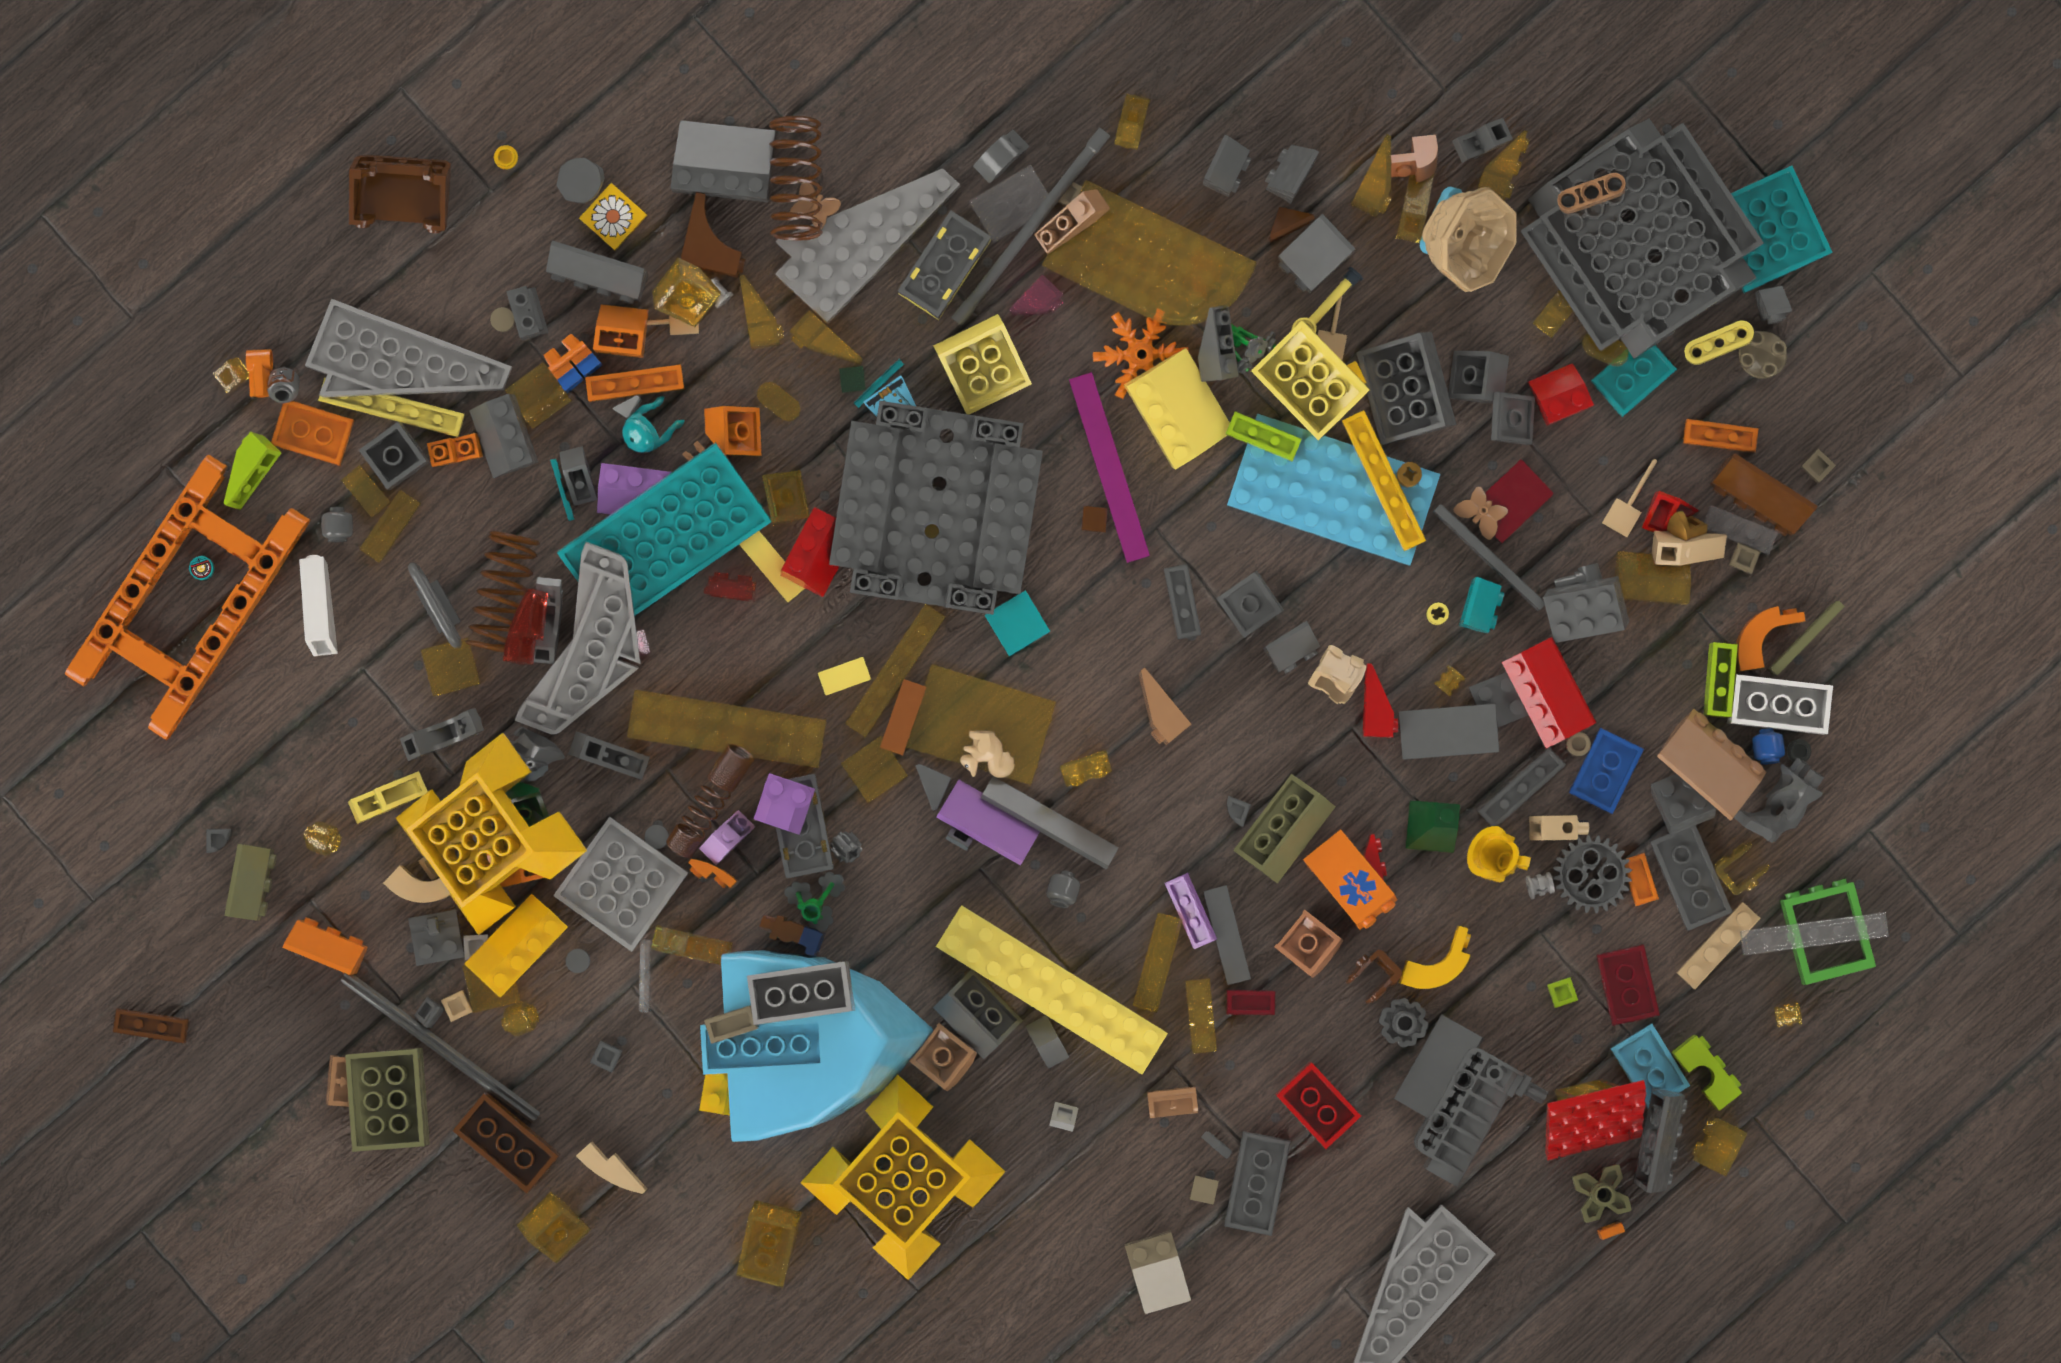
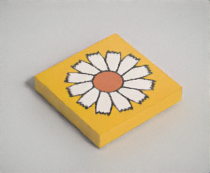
M610 183L579 219L616 251L647 217V214L615 185Z

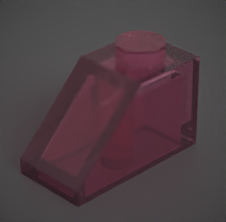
M1041 275L1009 309V312L1012 315L1047 314L1050 310L1054 313L1063 304V301H1061L1063 293L1046 277Z

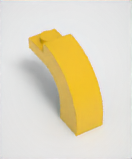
M1457 926L1450 950L1442 961L1433 965H1421L1406 960L1399 983L1414 988L1430 989L1452 981L1462 972L1470 958V954L1462 952V948H1467L1471 935L1467 934L1468 928Z

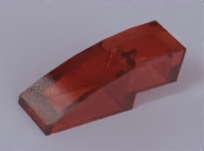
M536 589L527 590L512 620L505 644L503 661L518 665H533L536 641H543L548 592Z

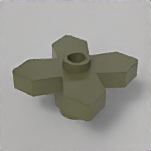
M1613 1164L1604 1167L1598 1181L1586 1172L1572 1176L1575 1190L1589 1196L1580 1208L1584 1222L1589 1223L1599 1220L1605 1207H1608L1616 1214L1631 1211L1628 1196L1615 1191V1188L1623 1179L1620 1165ZM1601 1188L1604 1189L1605 1195L1603 1197H1598V1191Z

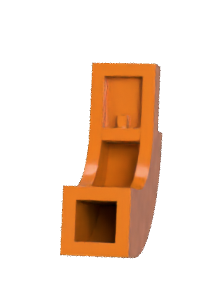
M1779 606L1764 610L1752 617L1742 628L1736 642L1738 644L1737 672L1763 668L1762 643L1766 634L1777 626L1805 622L1804 612L1797 613V608L1783 610V615L1780 616Z

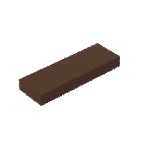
M116 1008L113 1032L186 1043L189 1019Z

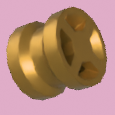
M1413 462L1404 463L1397 471V480L1404 487L1415 486L1422 477L1421 468Z

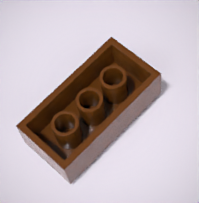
M488 1092L480 1097L453 1130L454 1133L525 1193L532 1190L561 1155Z

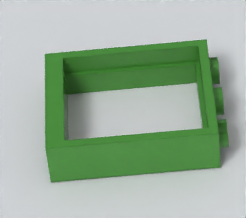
M1846 879L1832 882V887L1823 889V885L1808 888L1809 893L1800 895L1799 891L1785 894L1786 899L1780 900L1803 985L1876 967L1854 882L1847 883ZM1847 892L1864 958L1810 972L1793 905Z

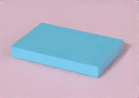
M1652 1023L1610 1048L1631 1083L1644 1080L1646 1086L1645 1106L1647 1109L1650 1104L1652 1088L1679 1093L1690 1086Z

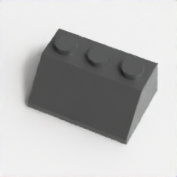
M515 394L500 396L469 410L493 479L539 463Z
M973 969L933 1007L983 1059L996 1049L1023 1021Z

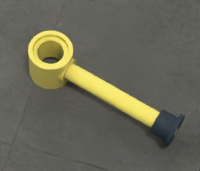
M1349 266V271L1343 276L1344 280L1309 318H1299L1296 320L1291 331L1303 320L1316 333V324L1350 286L1354 287L1359 280H1363V277L1354 268Z

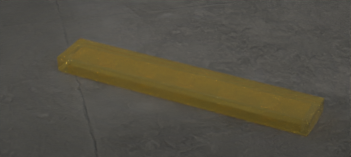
M927 604L923 606L846 722L847 726L864 737L868 735L940 627L945 616Z

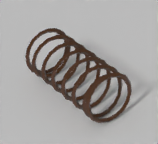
M785 116L775 118L769 123L771 129L780 132L801 133L814 131L817 133L815 138L808 141L781 139L769 143L773 148L784 149L805 146L817 151V155L808 159L782 157L770 160V164L783 167L805 164L817 169L816 174L808 177L774 176L770 179V182L774 184L805 182L817 187V191L809 195L775 194L770 197L774 202H797L804 200L818 205L816 210L804 214L795 212L772 213L770 217L774 220L783 221L804 218L818 223V227L810 225H784L776 227L770 231V234L778 239L791 241L810 240L821 236L823 233L821 230L823 223L816 217H813V215L822 210V204L813 199L822 191V187L816 181H813L822 173V169L816 163H813L822 154V151L812 144L821 138V132L818 130L821 122L816 118ZM791 121H809L816 123V125L811 126L808 124ZM779 126H794L801 128H785ZM791 229L809 230L805 232L792 234L775 233L778 231Z
M490 531L488 532L490 534L488 535L489 539L531 555L486 552L484 554L488 559L517 568L526 573L482 570L480 572L484 577L522 591L491 588L477 589V593L518 609L487 606L473 607L474 612L513 627L471 624L468 626L471 631L509 645L489 644L473 640H466L465 643L484 649L516 654L517 652L514 649L518 646L514 641L482 629L516 632L522 629L520 624L489 612L515 614L526 611L524 606L494 594L527 595L530 593L528 588L498 576L531 577L534 575L529 568L503 558L534 559L538 557L535 551L513 542L538 546L540 543L538 540L518 535Z

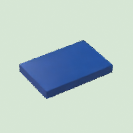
M1600 728L1568 793L1613 814L1644 749Z

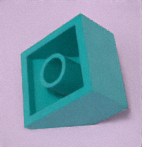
M1479 577L1473 578L1459 626L1486 634L1489 633L1490 629L1494 630L1498 616L1494 615L1496 606H1501L1504 592H1500L1502 586Z

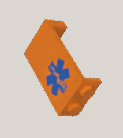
M1341 829L1303 859L1307 867L1318 877L1354 921L1359 930L1363 927L1366 929L1376 922L1378 915L1382 912H1389L1396 905L1397 898Z

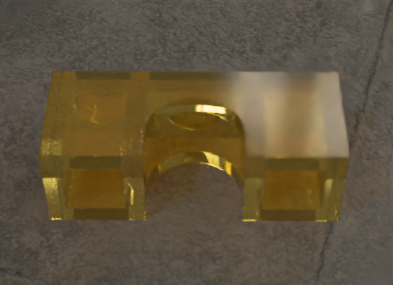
M1210 978L1185 980L1192 1053L1217 1051Z

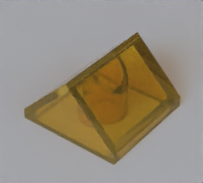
M800 470L762 475L773 525L809 518L810 514Z

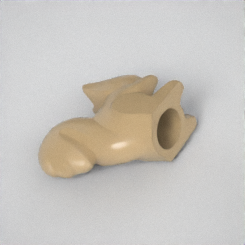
M992 731L969 732L970 738L973 739V745L964 746V751L970 754L963 755L960 758V762L971 772L972 777H975L979 762H987L989 772L996 778L1009 776L1014 770V759L1010 756L1009 752H1003L1001 741L995 736V733Z

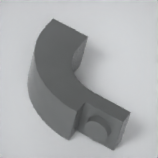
M537 577L536 613L530 643V662L555 663L563 605L561 579Z
M473 708L444 722L412 732L400 738L407 760L411 761L474 737L484 731L476 708Z

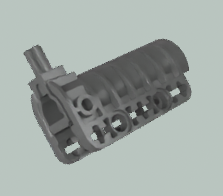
M1479 1048L1469 1049L1457 1067L1429 1118L1425 1117L1414 1137L1415 1147L1428 1156L1423 1167L1458 1187L1508 1096L1513 1097L1515 1093L1522 1097L1524 1094L1542 1104L1547 1097L1548 1091L1532 1083V1078L1486 1051ZM1471 1053L1476 1054L1479 1058L1477 1062L1469 1058ZM1464 1064L1473 1068V1071L1463 1069ZM1461 1073H1466V1083L1458 1085L1457 1077ZM1452 1085L1461 1090V1093L1458 1094L1456 1091L1451 1090ZM1446 1097H1452L1455 1100L1454 1104H1448L1445 1100ZM1441 1106L1449 1110L1448 1115L1445 1112L1439 1111ZM1442 1115L1444 1119L1443 1124L1440 1127H1434V1118ZM1428 1128L1436 1132L1437 1135L1434 1136L1432 1133H1429L1427 1131ZM1423 1139H1425V1140H1428V1139H1429V1141L1431 1142V1145H1430V1146H1427V1145L1424 1146V1144L1421 1143V1142H1422Z

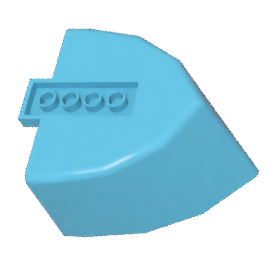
M767 950L738 951L722 954L724 1014L751 1005L747 981L748 975L836 962L824 957ZM850 969L855 1011L759 1024V1029L711 1044L706 1025H700L703 1075L728 1074L732 1142L758 1141L813 1127L832 1120L884 1090L909 1063V1060L914 1057L932 1034L933 1029L881 982Z

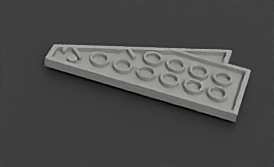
M942 168L828 217L826 224L821 229L823 231L822 235L817 238L797 241L778 239L776 244L791 258L775 275L828 324L961 186ZM800 229V230L795 231V232H793V233H800V232H805V231H809V230Z
M333 299L330 301L305 364L307 368L327 375L319 394L323 398L504 390L512 370V366Z
M1440 1205L1425 1222L1409 1207L1406 1208L1353 1363H1398L1494 1257L1495 1253L1443 1205Z

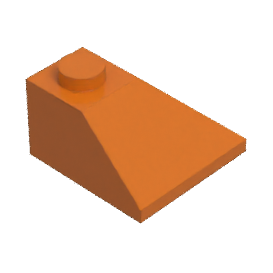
M720 406L704 409L705 433L713 444L715 442L718 444L725 455L762 456L760 408Z

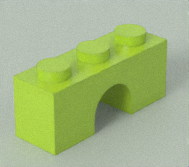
M1692 1035L1673 1050L1671 1054L1688 1073L1698 1066H1706L1711 1073L1710 1083L1701 1091L1714 1108L1720 1111L1742 1093L1739 1089L1741 1084L1733 1074L1729 1076L1723 1068L1726 1065L1718 1055L1713 1057L1708 1049L1711 1046L1703 1036L1698 1038L1697 1035Z

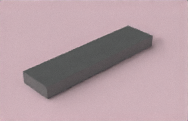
M1550 747L1547 748L1486 803L1478 813L1490 826H1499L1566 764Z
M1227 885L1203 891L1212 928L1217 937L1216 943L1227 985L1251 979Z

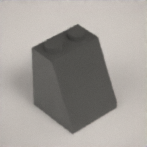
M1321 214L1278 256L1280 261L1278 266L1287 275L1291 273L1297 279L1294 283L1302 292L1307 290L1311 294L1353 255L1355 248L1324 214Z

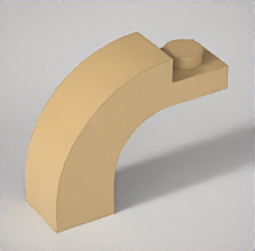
M400 865L383 883L396 895L413 902H435L450 896L447 887L440 878L434 881L420 880L403 865Z

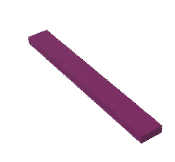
M1091 372L1069 379L1126 562L1129 563L1149 557L1150 554L1093 374Z

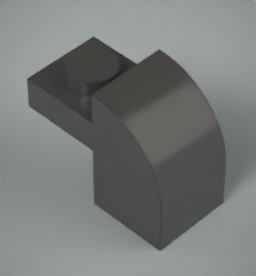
M1500 118L1483 125L1474 132L1460 136L1452 142L1463 163L1473 158L1482 157L1507 144L1513 138L1504 119Z
M1012 130L1007 135L1000 137L979 158L973 167L990 184L1003 174L1009 165L1025 153L1030 146Z

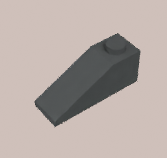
M577 731L568 753L577 758L641 780L650 758Z

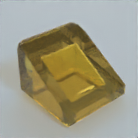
M238 357L228 360L213 373L226 393L249 378V372Z

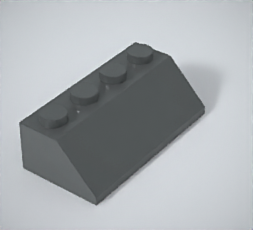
M556 241L551 242L546 272L551 275L550 279L564 283L565 279L574 282L573 286L587 290L588 286L596 288V293L610 297L611 293L619 295V300L633 304L634 300L641 301L649 275L644 268Z

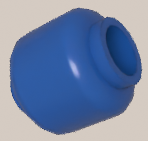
M1773 728L1759 730V735L1753 737V755L1762 765L1779 763L1780 759L1784 757L1783 735L1774 733Z

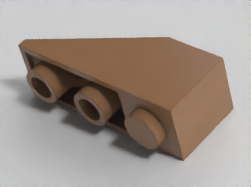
M1097 189L1083 191L1034 235L1045 252L1049 254L1095 223L1110 208Z

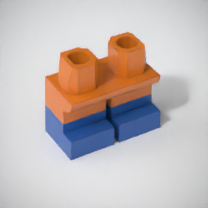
M572 334L561 341L568 349V352L562 357L555 348L544 354L549 364V370L566 393L584 380L571 364L572 362L584 377H589L603 366L584 342H580Z

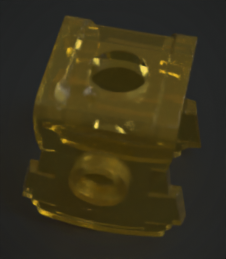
M1751 842L1741 843L1732 851L1731 855L1728 857L1727 855L1723 856L1715 864L1716 873L1734 895H1739L1745 889L1747 892L1752 890L1759 884L1757 879L1763 876L1770 868L1768 863L1764 864L1739 885H1736L1724 869L1745 854L1752 847Z

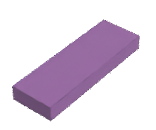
M1188 873L1166 882L1165 886L1193 948L1196 949L1217 940Z

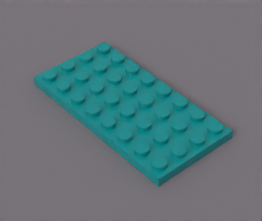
M715 442L558 550L557 554L578 582L581 552L585 542L622 555L627 561L635 616L772 522V519Z

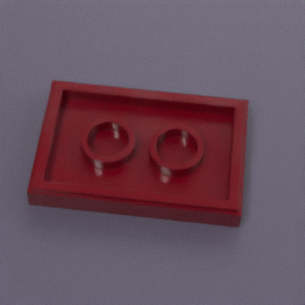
M1522 459L1485 492L1486 502L1492 501L1491 506L1500 505L1508 509V513L1497 521L1498 527L1494 537L1502 544L1554 494Z
M1644 944L1596 955L1612 1026L1660 1016Z

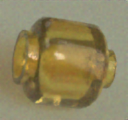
M322 821L314 822L311 827L308 826L303 835L304 840H306L307 849L323 856L336 852L341 844V835L338 828Z
M521 1001L504 1010L501 1023L506 1032H510L513 1036L518 1037L536 1028L539 1014L533 1004Z

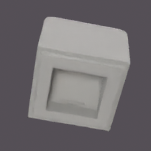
M636 395L615 406L613 410L628 419L637 410L642 399Z

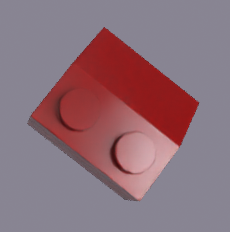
M1573 363L1528 382L1546 426L1594 406L1585 382Z

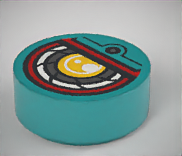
M205 556L195 557L189 565L190 574L198 580L209 579L215 570L212 560Z

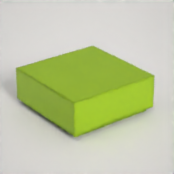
M1571 977L1547 984L1554 1008L1578 1001Z

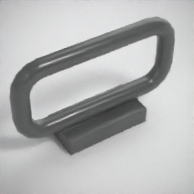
M411 562L408 565V570L419 589L416 593L439 634L444 633L452 647L460 648L462 640L454 626L461 623V620L438 580L430 583L420 566Z

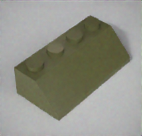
M1291 774L1233 851L1278 884L1336 806Z

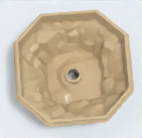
M1490 187L1458 193L1441 201L1432 213L1422 233L1426 251L1431 262L1443 275L1464 292H1472L1494 283L1517 243L1516 212Z

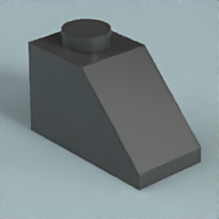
M583 446L559 452L562 471L574 506L597 500Z

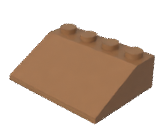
M1143 668L1139 673L1150 726L1153 729L1150 734L1159 744L1164 742L1167 745L1187 729L1191 723L1146 668Z
M1695 709L1675 727L1657 755L1660 760L1730 821L1767 773L1759 762L1753 761L1739 745H1735L1730 741L1722 730L1714 727L1704 714L1698 713Z

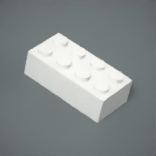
M1735 675L1732 717L1728 718L1727 724L1822 735L1828 734L1833 686Z

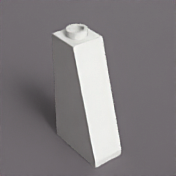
M309 555L305 559H299L305 642L313 656L338 654L328 564L323 556Z

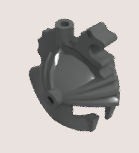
M520 727L513 733L514 736H519V738L515 741H510V743L531 771L520 782L536 781L548 771V764L565 758L563 752L555 743L535 732Z

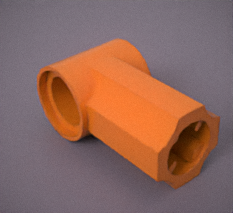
M247 350L246 368L249 372L250 397H270L267 386L269 375L273 370L272 350Z

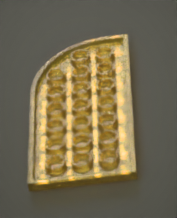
M1085 180L1080 193L1097 189L1110 209L1095 223L1047 254L1042 264L1043 267L1149 319L1169 325L1201 323L1207 321L1209 308L1223 306V309L1219 310L1223 311L1230 307L1244 290L1257 265L1255 261Z

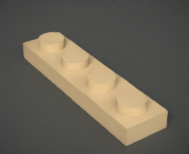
M1741 902L1676 973L1693 989H1696L1761 918L1746 904Z

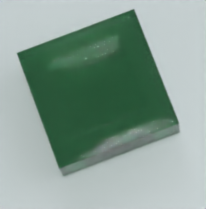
M863 366L839 368L842 393L866 391Z

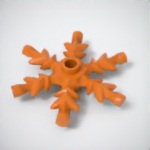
M1157 310L1153 321L1149 317L1147 318V330L1142 328L1145 337L1141 340L1135 338L1136 329L1131 331L1132 322L1130 318L1125 323L1119 312L1111 316L1118 328H1113V332L1124 336L1119 340L1127 341L1128 348L1122 351L1116 346L1115 351L1105 345L1104 349L1106 352H1093L1092 357L1093 362L1106 361L1105 367L1110 366L1116 360L1117 366L1122 360L1128 361L1129 368L1121 371L1125 374L1115 380V383H1121L1115 396L1124 399L1127 392L1124 384L1136 378V372L1139 369L1147 371L1154 367L1153 361L1156 358L1164 361L1165 358L1171 357L1184 348L1188 350V347L1175 348L1176 342L1169 344L1166 348H1164V343L1159 349H1155L1152 346V340L1160 338L1156 334L1166 329V326L1161 325L1166 316L1165 312ZM1139 350H1144L1146 353L1143 359L1137 356Z

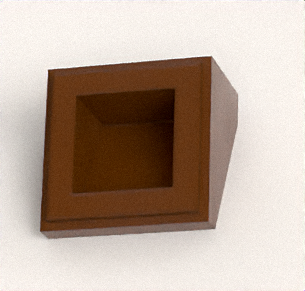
M1083 506L1082 531L1106 533L1107 508Z

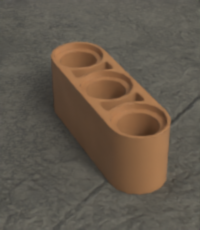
M1611 173L1568 188L1558 195V206L1562 212L1570 214L1617 198L1625 192V179L1618 173ZM1617 179L1622 183L1618 191H1611L1608 188V183L1611 180ZM1593 187L1598 190L1599 194L1595 199H1588L1585 196V191L1588 188ZM1565 196H1573L1576 201L1572 207L1567 208L1562 205V199Z

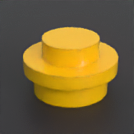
M509 145L500 146L494 153L496 165L505 170L513 168L518 162L517 151Z

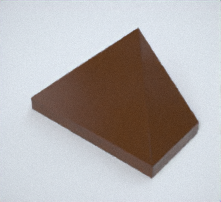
M1279 207L1269 236L1270 243L1314 222V215Z

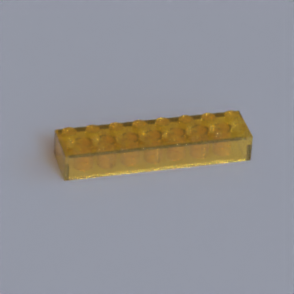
M635 690L627 738L720 753L723 752L727 744L732 743L745 749L753 758L820 768L827 720Z

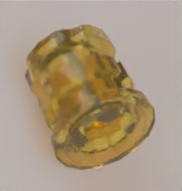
M1447 665V672H1443L1440 675L1441 679L1435 681L1434 684L1451 697L1453 689H1457L1459 687L1458 683L1460 681L1465 682L1466 679L1452 666Z
M1795 1002L1794 1006L1786 1004L1783 1008L1774 1007L1778 1028L1785 1024L1793 1026V1023L1796 1022L1799 1026L1802 1025L1798 1002Z

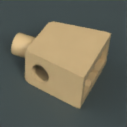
M1577 815L1529 816L1530 840H1577L1578 835H1588L1589 833L1588 820H1578Z

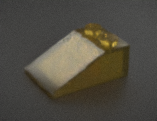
M1386 134L1351 203L1352 206L1376 218L1379 212L1385 213L1392 197L1388 196L1391 190V136L1389 134Z
M755 1200L749 1213L736 1275L783 1288L802 1212Z

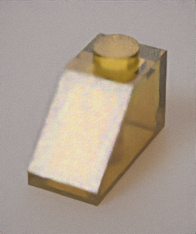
M1126 94L1115 145L1138 150L1150 99Z

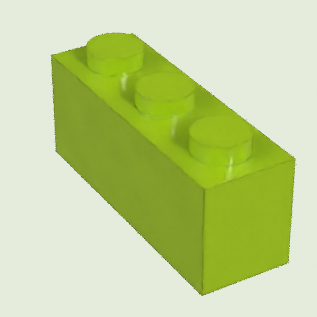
M1715 642L1709 644L1703 712L1705 716L1732 717L1738 644Z

